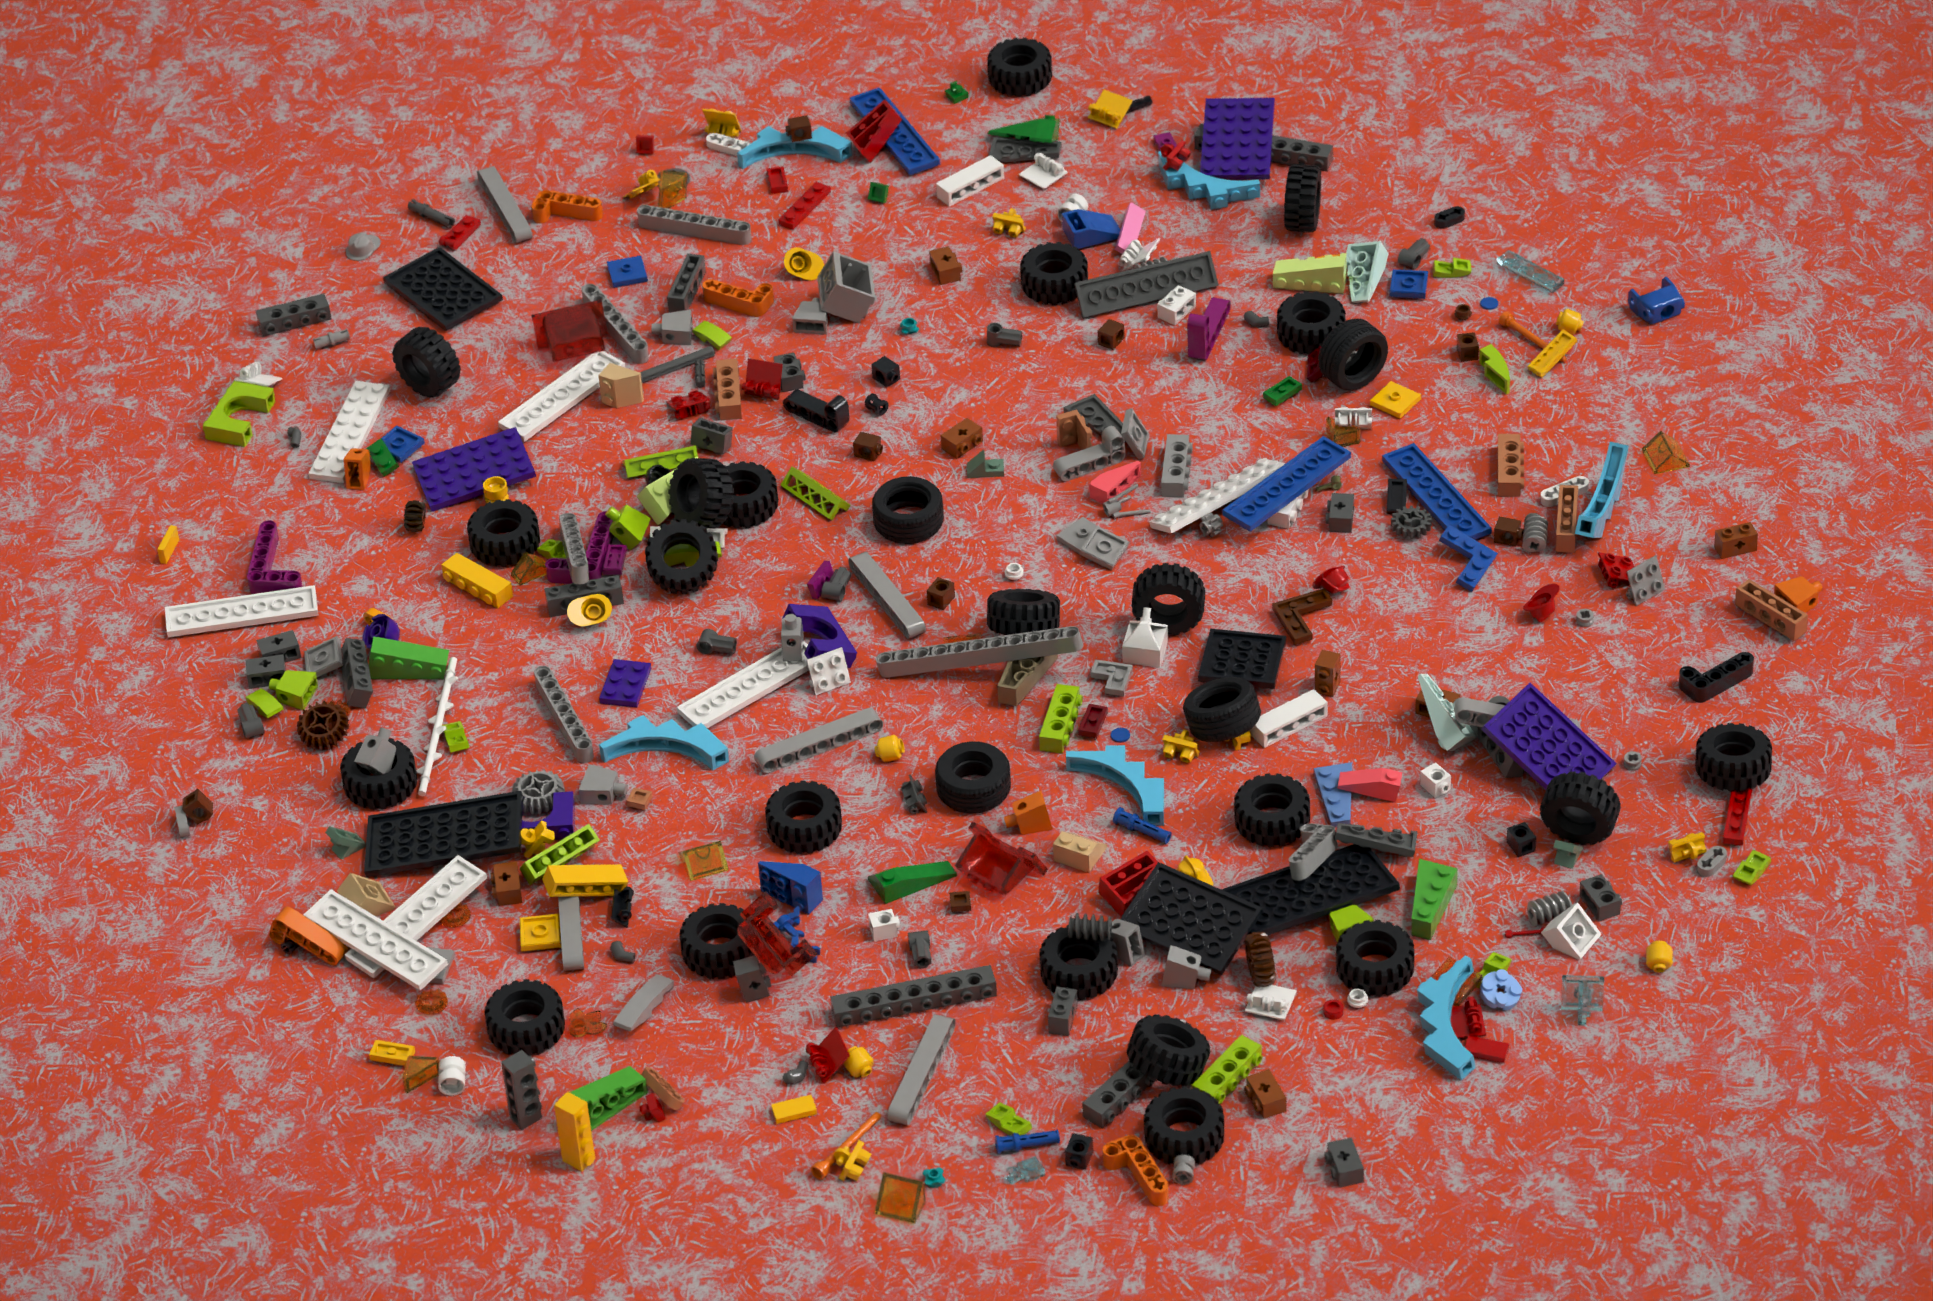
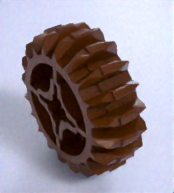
M316 701L315 706L309 705V710L303 709V715H299L297 732L300 735L301 741L305 742L306 746H311L314 750L319 747L322 751L324 747L330 750L331 745L337 746V741L343 742V736H347V730L349 729V719L343 708L341 709L338 704L334 705L332 701L329 704L325 701L319 704Z
M1264 932L1248 934L1245 938V951L1248 970L1253 984L1257 987L1272 985L1276 980V969L1269 938Z

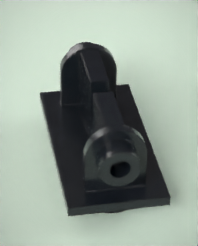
M625 887L621 892L614 889L611 919L626 928L632 916V903L630 902L632 901L634 891L631 887Z

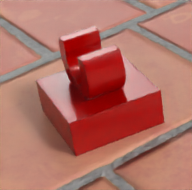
M637 135L636 153L654 154V136Z
M653 1093L645 1096L648 1104H643L639 1107L641 1114L645 1116V1120H651L653 1117H655L658 1123L665 1120L666 1117L662 1104Z

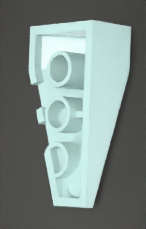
M1381 241L1348 244L1346 251L1347 275L1350 281L1349 288L1352 303L1369 302L1385 270L1388 252Z
M1419 674V683L1435 734L1439 739V745L1444 750L1454 751L1476 739L1477 736L1470 725L1459 723L1456 720L1453 703L1443 699L1442 690L1428 674Z

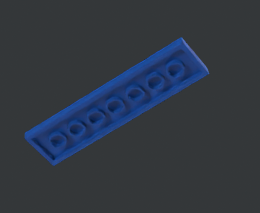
M880 87L849 97L850 104L862 118L884 99L898 113L902 121L884 145L909 175L940 165L939 157Z
M1323 436L1222 510L1223 516L1251 532L1349 460L1351 452Z
M1415 443L1382 455L1384 464L1398 479H1407V489L1444 530L1450 525L1474 540L1492 533V527Z

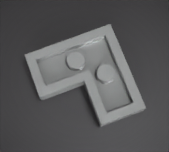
M1095 659L1091 670V678L1107 680L1105 694L1124 696L1133 672V665Z

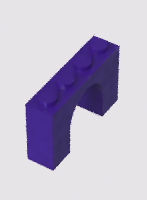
M788 604L783 618L788 614H794L796 617L802 618L804 632H811L823 638L810 639L804 653L806 658L810 659L842 647L847 668H851L856 659L857 651L829 608L825 606Z
M573 791L553 793V810L549 816L540 820L546 822L547 829L554 831V840L564 839L575 832V801ZM522 820V829H534L540 821L527 822Z

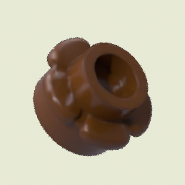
M1460 304L1456 307L1454 315L1460 320H1467L1468 317L1472 316V311H1470L1469 305Z

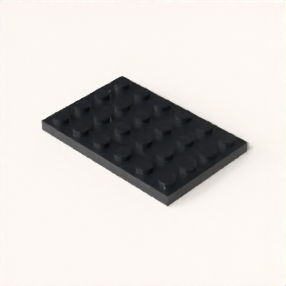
M441 247L383 277L386 285L445 331L503 300L501 293Z
M1158 862L1120 920L1138 925L1142 940L1169 951L1170 945L1198 954L1201 956L1200 966L1222 975L1243 944L1246 936L1260 918L1263 909L1260 906Z

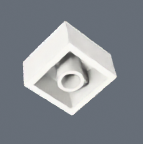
M1143 608V616L1140 617V621L1130 620L1122 645L1123 663L1161 668L1168 644V625L1152 623V618H1150L1151 608Z

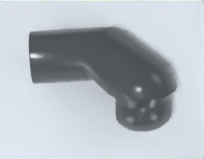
M1253 311L1245 312L1244 319L1251 326H1269V317H1259Z
M289 427L287 434L289 437H292L290 445L298 448L301 441V431L299 427Z
M620 941L611 943L610 950L616 960L634 963L635 953L625 951L623 943Z
M799 1061L797 1069L789 1070L783 1074V1081L786 1084L803 1081L808 1069V1063L806 1061Z

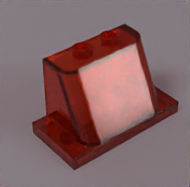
M601 300L531 315L538 350L547 348L553 362L605 351L602 336L608 333Z
M973 821L968 828L974 836L955 864L956 868L965 874L966 878L972 883L977 884L979 882L989 892L996 891L1005 896L1032 870L1043 876L1048 870L1036 854L1021 846L1018 849L995 838L988 829Z
M765 891L740 913L744 921L738 926L737 932L743 942L770 973L777 974L785 968L792 977L818 954L806 939L802 940L795 947L789 943L768 917L778 908V905Z

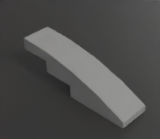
M656 974L633 995L613 1021V1025L632 1031L652 1016V1009L663 1002V995L674 987V980Z

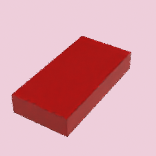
M784 166L767 168L771 194L788 192Z
M1468 1035L1465 1048L1475 1058L1504 1063L1509 1050V1043Z

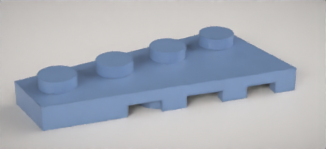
M1352 762L1314 768L1315 780L1329 824L1335 828L1338 823H1351V792L1337 789L1340 772L1352 771Z

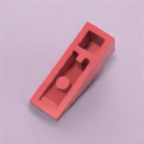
M1136 461L1100 474L1089 484L1090 498L1103 504L1108 499L1125 491L1141 477V462Z
M1386 768L1340 772L1337 789L1395 802L1401 784L1402 772Z

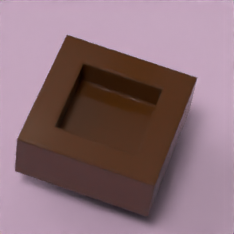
M970 891L949 893L951 912L971 911Z

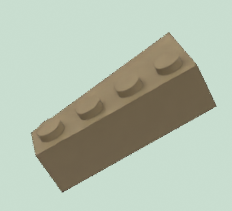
M1058 654L1008 661L997 686L998 703L1018 706L1058 659Z

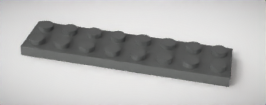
M1210 251L1074 283L1082 318L1161 300L1178 285L1193 292L1219 286Z

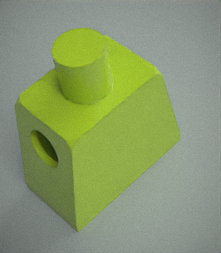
M625 505L619 511L611 506L605 513L612 520L609 528L610 532L621 543L627 545L630 551L642 541L651 520L650 517L629 505Z
M287 670L280 680L272 678L269 682V689L276 691L278 702L300 710H305L318 688L316 672Z
M1351 905L1329 914L1331 931L1337 943L1339 937L1344 934V931L1349 927L1352 928L1354 924L1358 922L1362 924L1366 920L1374 922V919L1357 905Z

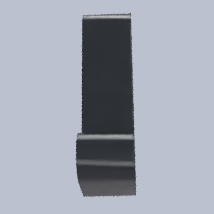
M796 389L783 400V406L787 411L831 432H838L850 419L848 402L841 395H837L827 403Z
M1741 652L1703 674L1691 666H1684L1679 671L1678 687L1693 701L1698 703L1706 702L1752 676L1754 656L1749 652Z

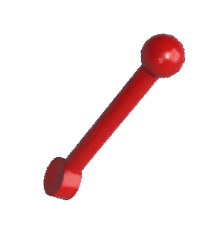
M1542 927L1539 930L1513 932L1512 930H1506L1505 937L1512 938L1513 936L1529 934L1543 935L1541 932L1545 929V927Z

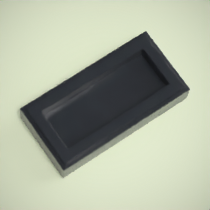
M1388 479L1387 514L1396 513L1397 509L1403 510V506L1406 507L1407 479Z

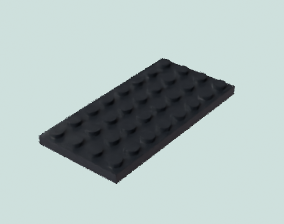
M522 791L369 815L364 866L366 877L445 865L457 855L469 861L521 852Z
M1353 844L1335 850L1306 879L1293 880L1290 866L1221 890L1262 907L1263 913L1249 934L1264 932L1270 935L1318 919L1333 911L1400 890V883L1370 847L1363 848Z

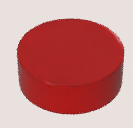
M1328 1000L1323 1005V1014L1328 1019H1339L1344 1014V1005L1338 1000Z

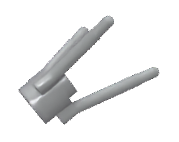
M1138 484L1129 487L1103 503L1105 514L1108 517L1113 515L1114 519L1120 516L1150 513L1151 510L1119 512L1122 510L1121 503L1131 499V496L1120 498L1137 488Z

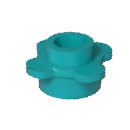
M913 318L902 320L900 323L901 332L903 334L918 332L917 321Z
M940 1167L930 1170L925 1169L923 1171V1176L926 1178L924 1181L925 1185L931 1188L940 1187L945 1183V1178L943 1177L944 1170Z

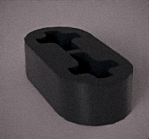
M1455 206L1435 214V227L1445 229L1465 220L1464 208Z

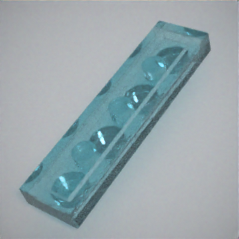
M1510 250L1497 258L1498 265L1552 293L1564 285V279Z

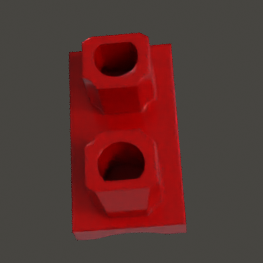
M1181 140L1175 148L1172 144H1164L1161 147L1162 157L1167 158V162L1163 166V169L1166 171L1170 167L1178 171L1183 162L1189 159L1191 151L1184 147L1186 144L1184 140Z

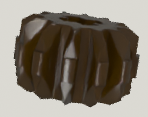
M417 500L408 501L405 506L404 527L411 532L422 531L426 518V506L424 502Z

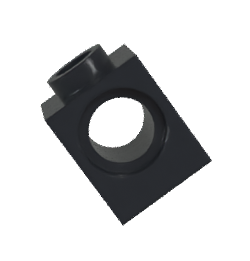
M886 356L871 364L872 378L885 387H889L900 380L899 365Z
M1525 822L1507 828V843L1517 857L1536 852V836Z
M1072 1133L1065 1150L1066 1166L1086 1170L1093 1154V1137Z

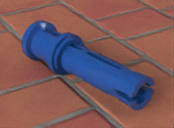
M1119 807L1113 816L1114 824H1121L1130 831L1137 830L1165 844L1171 839L1172 833L1170 831L1141 820L1139 815L1130 814L1124 811L1122 807Z
M1058 1129L1019 1135L1018 1133H1012L1010 1136L1003 1137L995 1135L997 1154L1010 1150L1018 1152L1024 1147L1060 1143Z

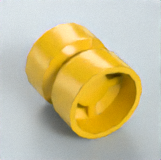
M494 476L484 481L485 504L488 502L493 503L495 500L505 501L509 499L507 483L504 478Z

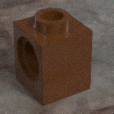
M808 115L787 119L788 126H785L786 135L790 136L792 142L812 139Z
M1108 319L1098 330V345L1114 350L1125 339L1124 324Z
M1475 332L1457 334V351L1461 362L1479 360V344Z
M860 432L853 442L854 457L875 461L883 451L881 436Z
M1499 516L1494 528V543L1516 547L1518 540H1522L1524 529L1521 528V520Z
M939 577L927 589V605L941 610H945L955 598L954 582Z
M196 789L183 798L182 810L198 825L203 821H207L213 815V802L199 789Z

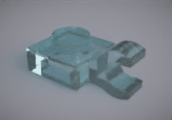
M1036 1156L1018 1162L1017 1167L1011 1166L1006 1169L1010 1175L1006 1179L1010 1184H1014L1021 1179H1024L1027 1183L1045 1176V1169Z

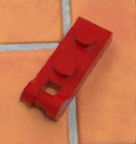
M465 215L445 236L442 235L440 237L439 245L449 246L450 249L457 250L481 226V220Z

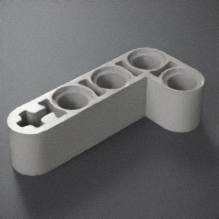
M1108 426L1102 432V443L1058 458L1053 463V469L1061 480L1070 481L1118 464L1125 458V440L1114 426Z
M1308 823L1300 827L1303 844L1289 857L1293 880L1308 878L1338 848L1337 840H1335L1336 831L1334 826Z

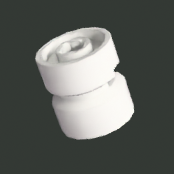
M1079 194L1070 195L1057 211L1059 220L1062 222V213L1076 209L1088 210V202Z
M448 1056L439 1062L438 1089L445 1095L455 1096L462 1093L465 1089L466 1066L464 1060L460 1057Z

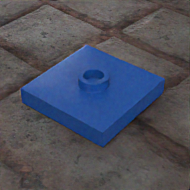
M641 256L607 261L613 288L648 282Z
M1393 269L1389 297L1425 299L1428 271Z
M397 425L382 437L394 459L400 463L425 443L424 438Z

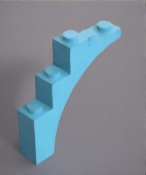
M767 126L757 133V140L737 152L738 166L744 169L763 159L787 154L817 155L842 163L852 156L851 141L823 126L812 132V139L792 142L790 136L786 135V132L781 133Z
M1158 151V164L1167 190L1185 187L1189 200L1206 197L1211 210L1228 207V202L1260 198L1259 179L1247 181L1219 179L1198 172L1185 162H1183L1178 171L1171 167L1166 171L1163 169V166L1167 162V158H1163L1161 151Z
M1609 442L1598 485L1588 507L1578 516L1575 534L1591 538H1602L1606 519H1611L1614 501H1619L1623 484L1622 477L1629 445Z
M642 715L628 722L627 730L599 744L600 756L604 762L642 751H669L684 754L703 762L712 770L729 762L728 748L702 723L685 731L673 719L655 727Z
M1106 745L1105 751H1066L1067 771L1095 774L1122 786L1136 800L1143 814L1144 821L1155 826H1164V778H1145V762H1126L1125 745Z
M1466 955L1461 960L1456 961L1453 967L1446 973H1443L1437 981L1430 977L1427 981L1422 982L1417 989L1419 1002L1427 1007L1420 1015L1422 1028L1430 1033L1423 1042L1425 1054L1460 1080H1463L1476 1068L1474 1056L1461 1044L1451 1026V1012L1456 994L1465 980L1474 972L1472 959Z

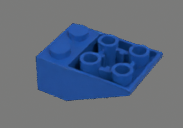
M1081 209L1062 213V230L1072 247L1075 246L1078 249L1116 240L1119 237L1121 229L1112 215Z
M758 862L760 888L764 894L770 895L794 908L799 906L800 911L808 915L823 901L820 871L805 864Z

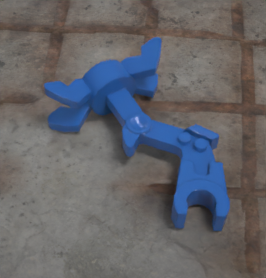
M799 906L794 908L792 913L779 917L773 924H766L767 928L773 930L767 933V938H777L780 931L787 932L792 937V943L789 945L790 955L795 953L801 959L812 963L817 962V956L812 954L820 955V948L818 946L799 945V938L804 937V932L795 930L792 927L793 924L799 925L800 923Z

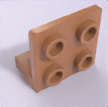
M1077 410L1056 415L1057 443L1059 447L1078 443L1081 450L1092 447L1090 438H1092L1091 428L1086 426L1084 417L1080 416Z

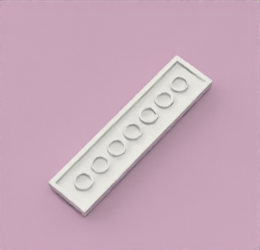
M601 349L596 350L498 421V427L504 431L516 427L521 440L525 442L600 387L598 375L609 363L625 367V363Z
M355 381L308 473L309 479L336 483L345 482L343 459L350 449L362 448L390 392V385Z
M1267 458L1257 461V464L1243 468L1242 472L1230 475L1223 482L1215 483L1214 487L1200 491L1199 495L1187 498L1181 505H1175L1168 512L1156 515L1153 520L1149 521L1150 527L1173 533L1242 496L1286 463L1268 460Z
M315 585L165 607L168 637L319 616Z
M793 640L792 642H790V646H793V645L796 644V641H795V640ZM803 641L802 661H783L781 647L677 706V713L693 727L700 723L706 728L713 726L809 671L807 658L804 654L808 644Z
M457 855L383 921L417 941L487 879V875ZM353 949L345 954L348 962L372 978H375L384 970V968Z
M331 889L303 915L333 934L346 946L420 991L448 965L447 959Z

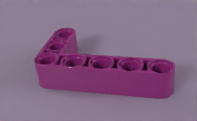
M1212 297L1204 315L1190 313L1187 322L1188 357L1202 360L1208 359L1229 314L1230 300Z
M607 511L598 514L586 551L589 580L602 577L607 547L612 544L614 535L609 530L612 520L605 515ZM551 558L546 561L545 567L549 582L560 584L573 583L566 559Z
M271 520L262 522L259 527L247 573L251 594L303 587L301 574L298 571L271 570L279 541L277 525Z

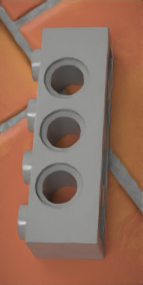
M1167 434L1161 480L1162 497H1184L1185 490H1188L1189 480L1186 478L1190 477V467L1188 466H1191V455L1189 453L1192 454L1193 442H1189V435Z

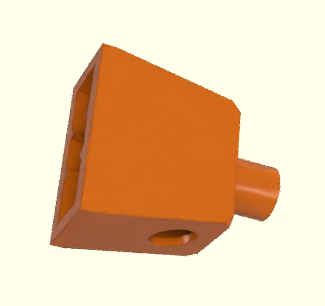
M352 448L343 459L346 489L365 490L371 473L370 453L368 449Z
M1800 576L1775 584L1774 594L1806 613L1817 606L1818 594L1823 590V587L1819 581L1810 583Z
M1042 791L1013 802L1015 814L1004 816L1006 827L1019 825L1020 832L1023 835L1053 830Z

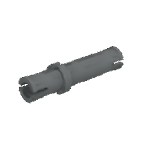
M411 199V202L409 201L408 209L419 213L421 217L430 218L448 228H452L455 219L429 207L430 205L426 203L422 204L414 199Z

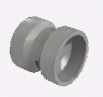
M1179 1155L1175 1157L1172 1178L1176 1183L1186 1185L1193 1181L1195 1160L1191 1156Z

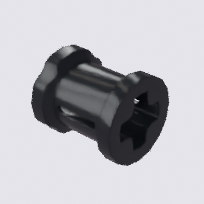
M874 393L868 395L865 399V407L873 409L879 416L885 414L888 410V402L879 399Z

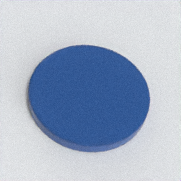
M1486 297L1481 300L1480 305L1484 309L1492 310L1498 307V300L1493 297Z
M1116 728L1111 732V738L1115 742H1125L1130 738V732L1126 728Z

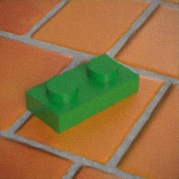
M1288 376L1264 391L1263 398L1277 406L1301 391L1302 384Z
M382 438L366 448L384 477L399 467Z

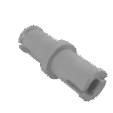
M346 328L345 330L335 333L328 332V335L313 338L316 349L328 345L334 346L335 343L350 340V335Z

